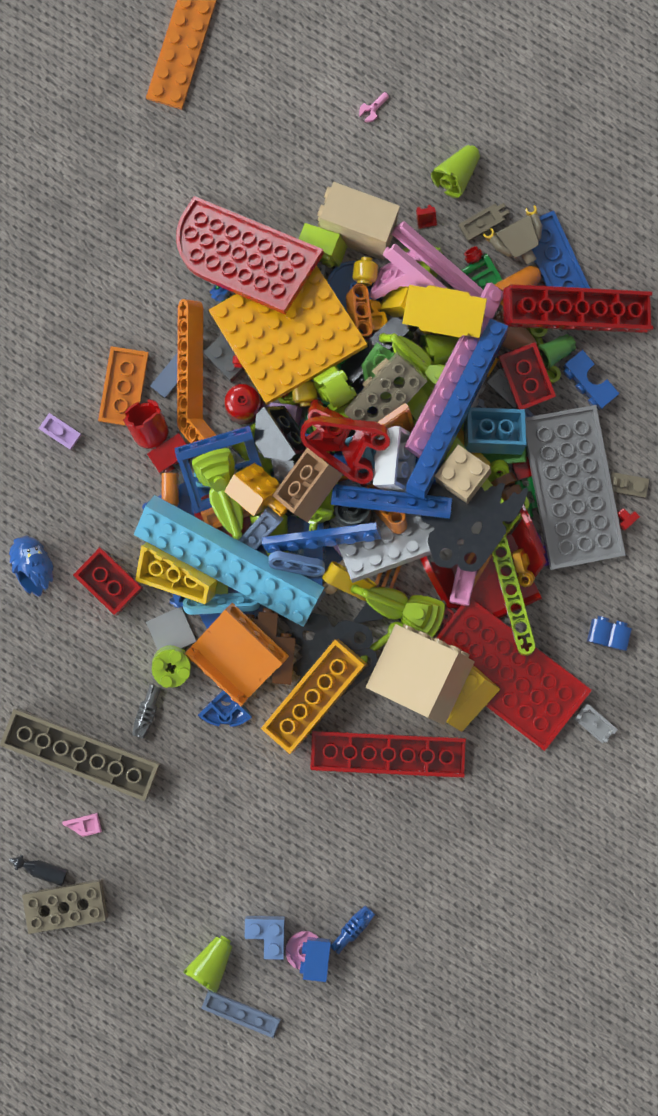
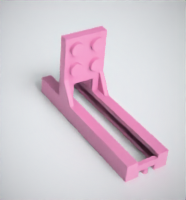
M403 221L394 227L392 235L410 251L405 252L397 244H393L392 248L387 247L383 256L390 263L379 269L377 281L373 284L369 294L370 298L376 300L381 296H386L393 289L396 290L400 286H409L410 284L422 287L431 285L447 288L416 261H423L458 291L468 292L471 296L480 297L483 289Z

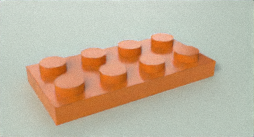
M110 347L98 418L99 422L126 426L123 421L126 417L125 411L136 402L141 404L149 352Z

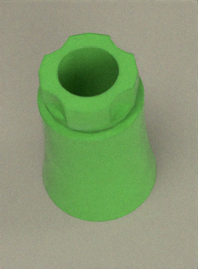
M565 334L537 346L546 371L575 351L576 342L572 336Z

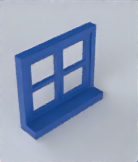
M250 426L174 448L195 514L212 508L209 498L201 500L196 486V482L199 480L193 476L188 459L244 442L250 460L236 464L235 470L253 463L261 466Z

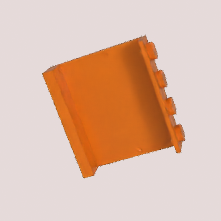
M233 603L220 614L212 625L185 652L190 661L202 669L205 675L209 676L220 689H223L240 706L289 657Z

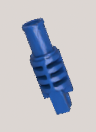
M365 905L341 929V934L330 947L340 954L349 942L355 941L368 926L375 915L374 912Z

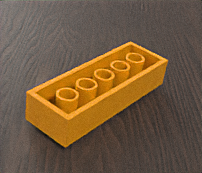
M335 639L261 729L289 754L295 752L368 664L341 640Z

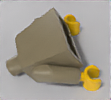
M533 206V212H528L526 208V216L496 233L490 228L492 234L486 236L483 233V236L501 254L507 257L513 256L514 258L522 255L526 264L531 263L537 259L532 249L539 245L538 242L542 236V223L537 213V207Z

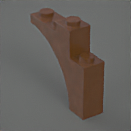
M263 608V611H259L258 619L255 618V615L245 614L289 655L285 662L272 673V683L291 685L295 637H292L291 633H280V636H276L278 613L269 608Z

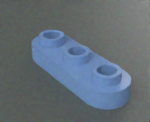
M275 551L269 555V566L273 569L318 577L325 573V563L318 558H310L282 551Z

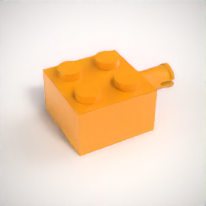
M256 463L235 473L224 491L253 516L267 507H270L280 517L288 510L272 496L280 486L278 480L271 477Z

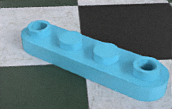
M242 593L215 594L214 598L206 604L185 598L183 608L185 613L190 615L222 613L233 603L242 612L257 610L260 607V603Z

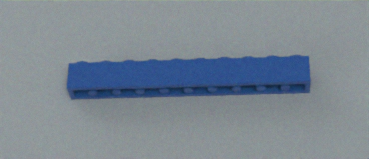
M490 318L406 484L407 493L425 500L435 480L434 476L441 468L507 336V325Z

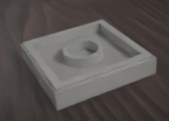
M182 607L146 622L158 650L167 645L183 648L196 642Z

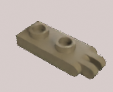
M495 203L458 225L467 242L505 221L504 217L510 214L508 209L501 213V210L506 207L505 203L499 206Z

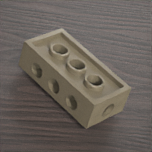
M396 352L347 406L345 414L353 420L378 422L404 403L407 404L427 382V378L399 352ZM402 377L404 382L397 385L394 383V379ZM387 391L391 393V396L388 399H382L380 397V395L383 392ZM371 406L378 408L377 412L373 414L369 413L367 409Z
M102 879L29 891L22 895L28 934L106 921L108 918ZM86 899L89 906L83 907L80 900ZM62 902L69 904L70 908L68 911L62 908ZM43 905L50 908V914L43 912Z

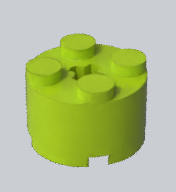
M332 366L313 378V381H315L314 386L323 401H329L330 404L327 406L333 411L338 410L357 396L353 387L348 386L346 374L343 370L339 371L337 366Z
M167 645L160 648L154 655L151 669L152 675L163 687H177L188 679L191 665L184 649L174 645ZM168 663L175 665L174 669L168 668Z

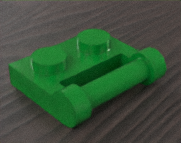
M487 254L481 256L478 262L470 264L461 270L468 275L485 265L488 269L470 278L483 290L487 283L492 282L496 284L502 280Z

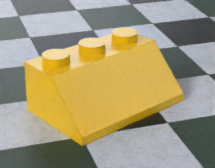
M474 665L446 723L461 732L500 690L497 685Z

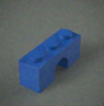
M582 350L563 366L565 369L563 373L569 380L573 379L577 385L575 387L581 394H586L589 398L587 401L590 406L596 405L597 409L601 410L618 396L619 392L608 379L599 385L592 384L588 380L587 372L595 364Z

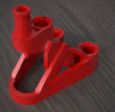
M318 400L311 402L308 410V420L304 422L301 428V441L308 449L347 478L360 484H367L373 478L371 461L362 457L366 447L381 451L385 450L390 444L389 430L386 426L375 421L353 420L344 417L338 412L323 407V403L321 401L318 403ZM313 425L322 432L321 440H308L305 436L306 430ZM351 429L355 430L349 445H345L344 443ZM378 435L384 436V438L381 440H378L375 437ZM327 451H342L347 465ZM361 469H366V470H368V471L365 472V473H360V472H359V470H361Z

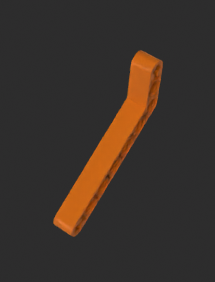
M182 299L178 304L177 427L190 443L216 436V434L203 420V304L200 301Z

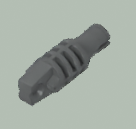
M149 684L145 701L140 703L132 735L139 738L146 737L157 710V705L155 704L161 688Z

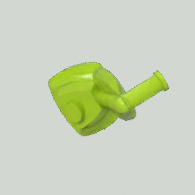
M395 333L380 334L379 341L381 343L392 342L394 353L399 352L416 369H421L422 374L427 378V382L422 386V389L430 397L445 365H432L430 356L420 346L407 338L398 336Z
M229 448L213 450L193 459L192 466L198 480L204 486L211 487L209 499L217 518L224 528L232 534V537L239 540L242 537L243 509L239 503L224 492L235 472L234 458Z
M356 584L351 587V593L366 598L367 603L379 614L394 620L402 617L401 623L417 631L424 632L430 635V637L436 635L442 624L445 614V603L440 600L423 595H412L408 600L403 592L388 587L364 589Z

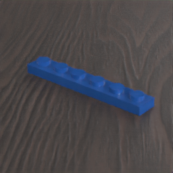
M335 485L331 498V505L450 518L452 498L427 495L425 500L405 492Z
M375 522L262 537V545L267 553L297 551L306 548L315 549L321 546L333 547L337 544H354L355 542H371L381 539V531Z

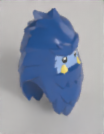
M26 535L14 539V544L10 548L9 555L12 572L16 574L19 583L27 593L31 594L32 592L40 597L43 589H48L49 581L53 582V564L47 555L48 553L44 550V546L37 539Z

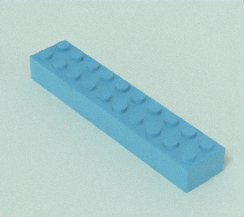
M155 495L145 506L134 532V535L303 627L325 588L301 574L271 568L268 556Z

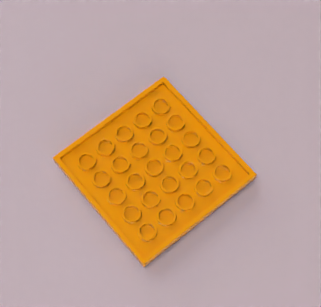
M317 266L286 315L238 294L209 309L211 316L266 405L368 347L366 341Z

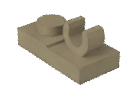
M611 472L610 479L613 492L646 498L649 479Z

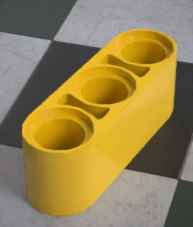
M335 561L330 563L322 576V579L328 584L363 601H366V598L351 593L352 585L356 584L364 589L377 586L369 578L352 583L347 568Z

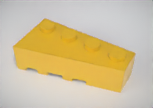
M148 542L141 545L135 581L203 604L208 603L214 598L218 580Z

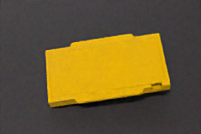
M410 284L402 324L417 326L422 331L462 337V335L480 338L487 298L471 296L468 292L431 285L422 287Z

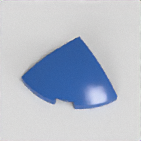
M224 690L198 714L201 719L215 726L230 724V727H234L252 718L247 708L234 702ZM221 701L229 702L231 704L225 706L221 703Z

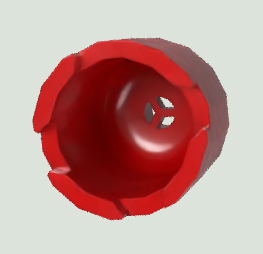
M247 384L233 386L225 396L227 415L238 424H250L256 420V414L262 408V399L258 391Z
M147 400L148 403L143 404L136 402L125 411L126 417L123 421L134 441L140 447L146 449L158 447L163 444L169 434L168 425L156 401Z

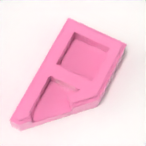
M98 813L62 822L64 826L72 829L82 837L102 832Z

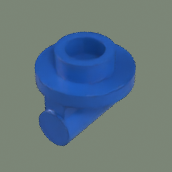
M173 594V597L170 598V604L181 608L183 607L185 597Z

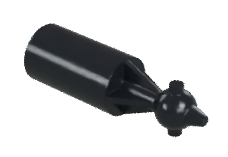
M23 855L10 858L9 861L14 865L15 870L23 867L32 877L63 886L68 872L67 869L41 860L25 862Z

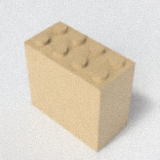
M333 182L332 186H328L325 192V205L321 204L317 215L319 216L318 226L340 234L348 248L384 261L385 256L383 254L385 249L390 246L393 238L392 231L397 226L400 206Z
M395 624L365 688L445 725L475 661L468 658L470 654L455 646H450L406 624L403 627Z

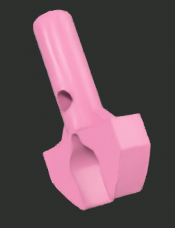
M384 92L372 105L363 103L360 106L359 117L364 112L371 110L370 116L365 119V122L375 121L378 118L376 110L389 98V95Z

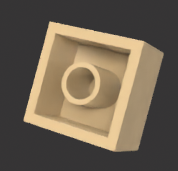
M458 445L434 477L437 483L468 504L491 474V467Z

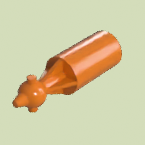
M162 473V499L176 507L179 504V473Z

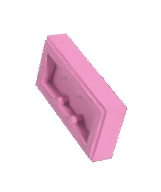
M459 566L457 567L450 597L451 603L469 606L477 571H464Z

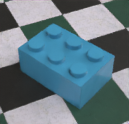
M471 407L464 420V447L470 453L522 455L526 447L525 410Z

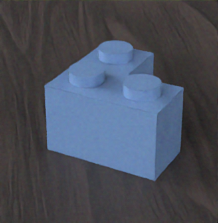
M246 916L245 939H264V959H284L285 916Z

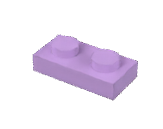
M50 413L38 428L70 450L73 449L81 437L79 432Z

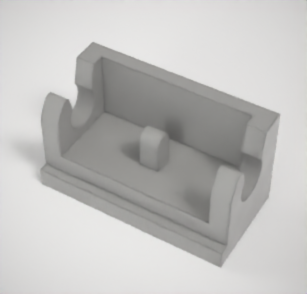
M585 704L573 718L602 744L606 743L609 740L608 738L618 730L589 704Z

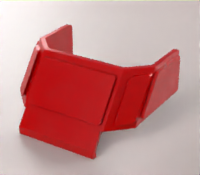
M523 504L519 511L522 520L513 533L507 536V541L514 567L513 553L518 549H524L525 554L527 553L529 557L527 570L531 571L536 577L546 564L543 555L545 550ZM504 549L496 551V555L500 558L505 557L507 554ZM471 553L464 556L465 562L467 561ZM476 554L474 555L469 565L475 563L477 559ZM428 556L420 558L441 601L444 600L448 608H459L460 604L450 602L458 564L452 568H445L436 565L435 562H431ZM492 556L473 587L471 598L499 619L508 615ZM504 567L500 571L503 576H509L512 573L508 567ZM534 582L529 587H523L519 584L525 606L542 599ZM508 586L505 589L508 595H514L517 592L514 586ZM514 604L510 610L514 612L521 609V606Z

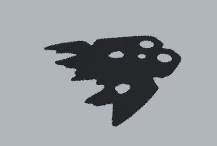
M439 483L432 484L427 495L452 498L450 518L421 515L424 523L434 527V530L429 533L428 546L435 564L445 568H452L458 564L461 570L470 572L480 569L506 534V527L502 522H510L516 518L525 502L528 489L525 488L520 494L514 492L508 500L500 503L505 486L504 483L491 486L486 491L480 487L470 502L466 504ZM476 522H482L480 534H474L471 530ZM459 539L464 540V544L462 546L457 544V541ZM448 548L452 551L450 560L445 561L440 558V551L442 549ZM468 552L476 554L477 560L474 564L469 565L465 562L464 556Z
M278 613V616L291 627V630L285 633H291L292 637H295V645L301 646L298 653L302 658L293 664V671H295L296 675L300 676V680L296 685L335 639L341 640L359 657L367 655L371 659L369 667L363 669L342 696L372 674L378 660L376 652L370 649L373 637L369 627L348 620L338 622L333 627L327 616L311 613L303 627ZM303 631L314 632L313 639L305 640L302 634ZM356 632H363L365 634L366 640L364 643L358 644L354 641Z

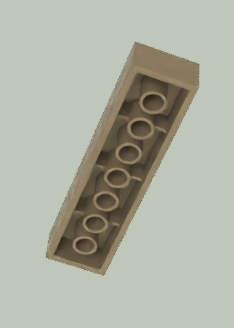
M19 708L13 709L0 742V746L143 801L148 799L161 765L160 762Z

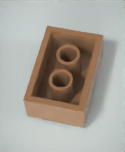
M307 448L272 496L293 514L309 522L343 474Z

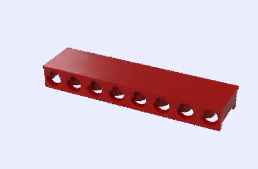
M511 284L503 288L504 324L508 327L647 333L653 330L650 301L652 292Z
M312 731L310 769L315 771L464 778L466 738Z

